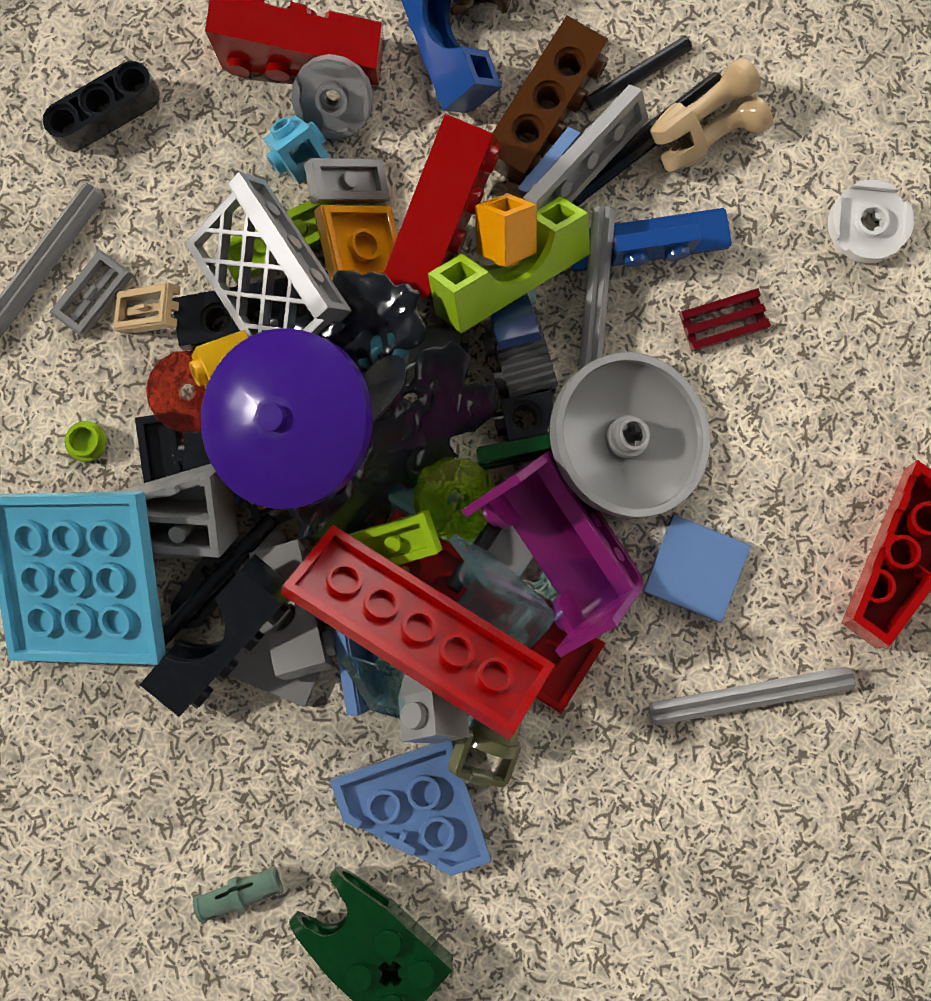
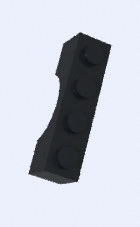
M254 554L215 599L224 617V638L211 644H194L179 639L139 685L178 717L190 705L198 709L214 690L209 684L215 678L223 682L238 665L239 662L234 657L239 651L242 650L249 654L265 635L260 631L261 627L267 621L274 626L291 607L285 601L287 598L281 595L282 586L286 580Z

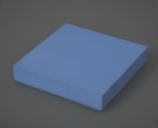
M672 515L642 592L722 623L751 545L677 515Z

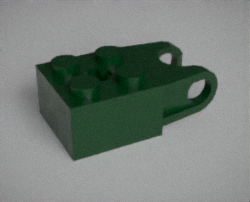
M339 866L335 867L329 878L346 905L347 916L338 923L326 924L298 911L289 919L291 930L297 940L326 976L352 1001H427L452 972L453 955L394 900L388 898L349 870ZM393 961L397 962L400 965L399 971H387L384 968L385 962L389 966Z

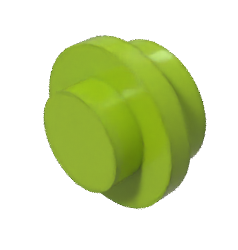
M80 421L68 429L64 441L65 448L72 458L81 462H91L100 458L105 452L107 436L103 428L91 421Z

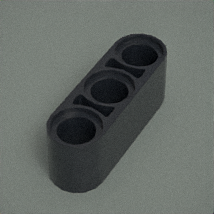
M127 61L50 105L43 114V125L45 130L63 149L76 152L151 110L159 100L160 91L150 72L142 63ZM144 83L140 90L131 92L134 86ZM109 103L104 111L97 112L101 105ZM74 123L72 129L62 133L68 124Z

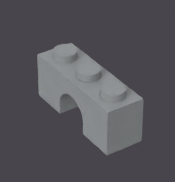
M297 539L251 552L249 555L251 559L256 554L287 581L311 550H307ZM295 604L294 618L287 627L266 634L276 677L288 681L334 668L332 655H336L337 651L332 630H326L325 623L297 604Z

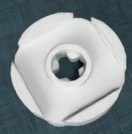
M863 180L852 185L838 197L828 215V232L836 251L853 261L870 264L881 262L893 256L908 241L913 231L914 214L908 200L904 202L895 193L898 189L885 181ZM867 213L872 214L874 221H879L880 226L875 227L872 231L866 229L861 219L866 217Z

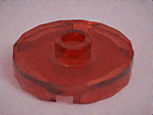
M193 350L173 352L162 358L150 372L146 386L148 405L156 419L169 429L182 433L201 432V409L206 388L204 385L198 386L192 376L189 362L193 361ZM186 384L193 385L196 390L195 397L191 400L185 399L181 393L183 386Z

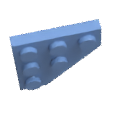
M452 741L428 744L330 779L343 822L381 838L383 842L410 856L415 855L436 866V869L450 876L491 862V856L467 784L448 769V763L454 749Z

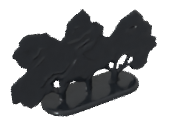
M338 270L334 274L332 282L352 312L341 322L331 321L328 327L318 335L330 340L345 351L361 372H367L376 363L370 349L371 340L374 336H380L384 353L381 352L377 356L379 359L393 355L394 349H413L424 341L426 325L416 312L420 294L418 290L412 289L406 283L395 286L385 273L369 272L362 275L357 271ZM271 318L270 326L283 328L284 322L282 319ZM295 320V329L303 330L310 321ZM389 333H392L396 338L392 346L388 344L387 335ZM367 358L370 366L360 365L359 359ZM416 359L406 364L408 374L405 386L415 377Z
M454 340L448 342L444 347L434 346L421 350L416 358L415 377L409 386H405L408 374L405 360L398 355H389L378 360L363 375L370 393L373 410V427L367 453L358 471L344 486L341 494H334L325 501L312 506L290 509V516L302 524L299 535L300 540L306 539L310 542H315L321 539L332 525L347 534H352L387 523L391 513L388 489L393 484L401 483L407 489L423 486L428 480L435 482L453 480L459 455L450 446V438L466 432H475L498 409V401L495 399L496 386L494 384L488 385L480 382L468 386L465 384L471 356ZM408 393H414L417 395V400L412 403L404 398V396ZM390 408H392L393 412L391 413V415L387 418L380 420L381 417Z

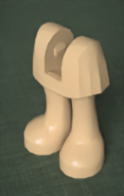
M741 57L733 61L726 68L720 81L697 101L687 107L683 106L680 102L672 104L654 123L650 132L656 144H666L683 135L685 137L661 154V160L666 171H677L702 161L707 155L708 148L733 130L742 128L752 134H758L772 126L773 116L769 106L760 97L752 95L760 89L761 80L757 69L748 59ZM737 99L729 108L701 127L700 121L724 104Z

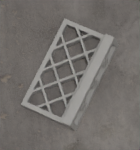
M238 172L228 183L232 189L231 194L193 233L185 244L239 330L245 329L249 338L257 334L255 329H258V333L271 329H280V327L270 326L272 301L286 302L283 328L295 329L297 304H305L314 317V320L303 331L318 335L331 321L341 322L352 310L266 180ZM241 205L245 211L243 231L231 230L233 212ZM212 234H219L217 259L210 258L202 246ZM230 236L243 237L240 261L228 260ZM254 238H262L267 245L265 264L252 263ZM228 265L240 267L237 291H231L226 284ZM251 268L264 269L262 294L249 293ZM276 270L284 271L288 277L286 297L273 296ZM248 298L261 299L259 325L252 324L247 317Z

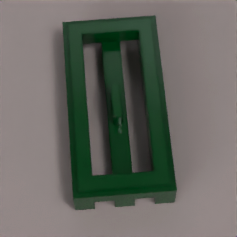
M550 433L478 447L476 449L479 471L537 459L547 451L552 450Z

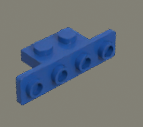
M718 208L614 224L611 267L619 265L636 267L659 259L676 261L687 258L692 254L729 249L732 241L726 209ZM591 227L589 228V239L591 234ZM588 256L571 266L572 271L587 270Z

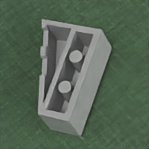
M211 464L117 491H145L153 553L220 557L239 536L234 492L222 481Z

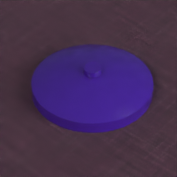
M291 328L271 329L257 333L231 349L214 370L206 387L201 409V432L204 447L211 465L218 476L240 497L259 506L273 509H296L312 506L323 502L339 492L352 479L361 466L370 444L373 427L370 393L366 381L355 362L345 351L330 340L307 331Z

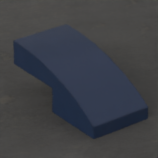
M527 293L490 315L499 350L541 340L538 324Z

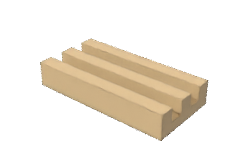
M168 282L118 291L114 331L131 334L177 327V319L171 317V312L178 311L179 302L172 301L174 295H180L181 286ZM160 298V303L140 304L126 308L127 302ZM158 314V316L146 317V318H140V319H133V320H126V321H125V317H126V318H134V317H141V316H147V315Z

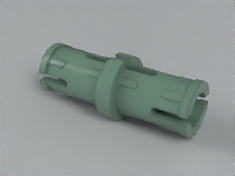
M275 866L241 880L239 877H234L228 880V885L193 898L196 918L201 924H204L208 920L234 910L237 913L248 910L249 904L282 893L283 885Z

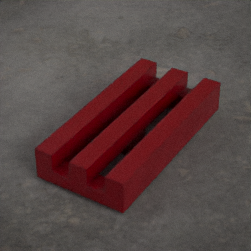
M759 288L681 311L679 316L691 352L770 328L769 318L766 319L764 314L766 311L764 303L761 304L759 299L761 296ZM749 301L752 307L693 325L690 320ZM756 316L757 322L703 339L697 340L696 333Z

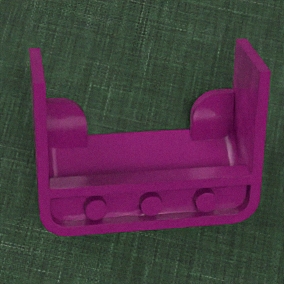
M552 450L547 451L462 509L464 515L468 517L482 508L484 517L491 525L498 526L504 530L513 526L559 594L553 602L552 616L556 625L567 633V636L555 650L559 657L618 626L644 587L643 579L637 566L601 512L582 501L564 481L555 463Z

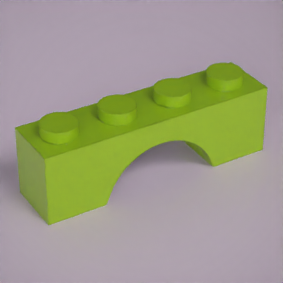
M559 196L537 210L536 254L519 260L517 265L510 267L498 266L496 264L482 267L464 254H460L428 273L436 315L457 331L463 333L590 255L588 212Z

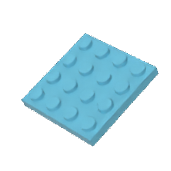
M145 491L0 494V609L9 660L159 664L160 660L166 655Z

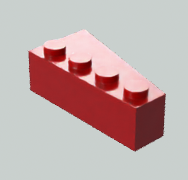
M209 0L205 32L222 69H226L231 75L247 77L250 75V72L265 73L267 77L276 81H287L290 76L297 77L301 67L314 57L332 54L346 57L359 65L369 78L370 84L379 86L384 48L382 22L330 10L325 14V17L317 16L316 12L308 8L307 5L291 2L287 8H282L265 3V0Z
M444 114L383 272L395 286L404 283L409 284L412 289L420 292L419 296L433 300L428 273L452 260L454 254L459 255L464 246L468 233L465 229L472 214L475 215L476 213L475 205L482 201L483 189L489 175L496 166L502 148L494 133Z
M919 460L905 468L841 622V624L875 649L890 647L931 592V469Z

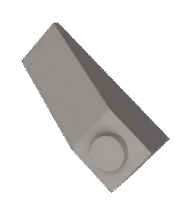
M404 673L398 696L402 742L438 744L470 737L467 713Z

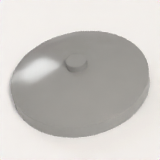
M618 352L595 359L568 379L553 406L550 420V442L553 457L560 474L569 488L582 501L595 510L613 517L641 519L673 509L687 499L695 490L707 466L710 452V430L701 400L690 383L676 369L646 354Z

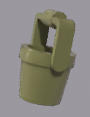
M473 718L469 726L470 737L456 741L448 763L449 771L463 779L464 783L486 788L490 785L506 786L510 781L521 751V743L517 741L521 723L509 741ZM472 746L485 753L503 758L498 775L492 774L491 771L471 766L463 767L469 747Z

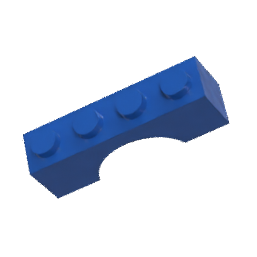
M401 0L408 17L409 27L414 33L422 54V61L428 70L436 91V98L441 104L443 111L468 113L475 110L502 88L489 52L487 50L460 46L455 39L450 25L451 0Z

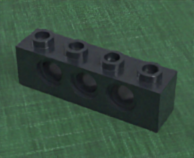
M288 277L275 279L273 296H287ZM263 281L251 283L249 293L262 294ZM238 286L229 287V289L231 291H237ZM215 290L172 298V301L179 302L178 311L173 312L174 318L177 319L176 332L178 344L187 354H193L197 346L240 331ZM248 298L247 317L251 323L254 313L260 310L261 299ZM272 301L271 318H279L284 322L286 302ZM309 311L305 316L296 317V320H309L311 322L314 320V317ZM221 316H229L230 322L228 327L221 332H214L212 329L214 321Z

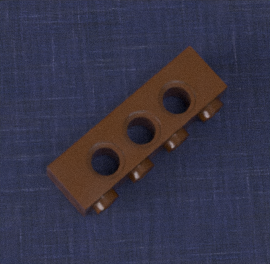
M566 15L493 131L502 146L494 171L521 185L544 157L543 154L549 144L554 145L567 129L568 124L564 120L569 112L577 113L582 107L588 95V91L584 88L589 80L593 78L597 81L602 75L609 61V58L605 56L608 38ZM563 68H571L575 70L577 74L573 76H567L561 73L560 70ZM549 100L554 102L557 107L554 109H544L538 103ZM522 133H530L537 140L531 143H524L517 136Z

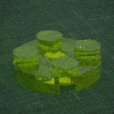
M462 457L441 459L432 466L425 467L418 475V484L414 492L415 513L429 509L437 535L445 541L462 542L470 540L481 532L479 529L485 524L486 518L483 515L482 508L468 517L464 515L462 509L496 486L490 474L486 473L474 461ZM456 489L457 493L464 494V501L458 502L457 509L452 510V506L447 504V500L451 492Z

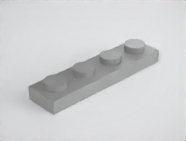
M629 84L592 125L584 130L575 143L557 159L543 177L529 189L522 199L537 204V210L559 196L572 202L649 120L642 89Z

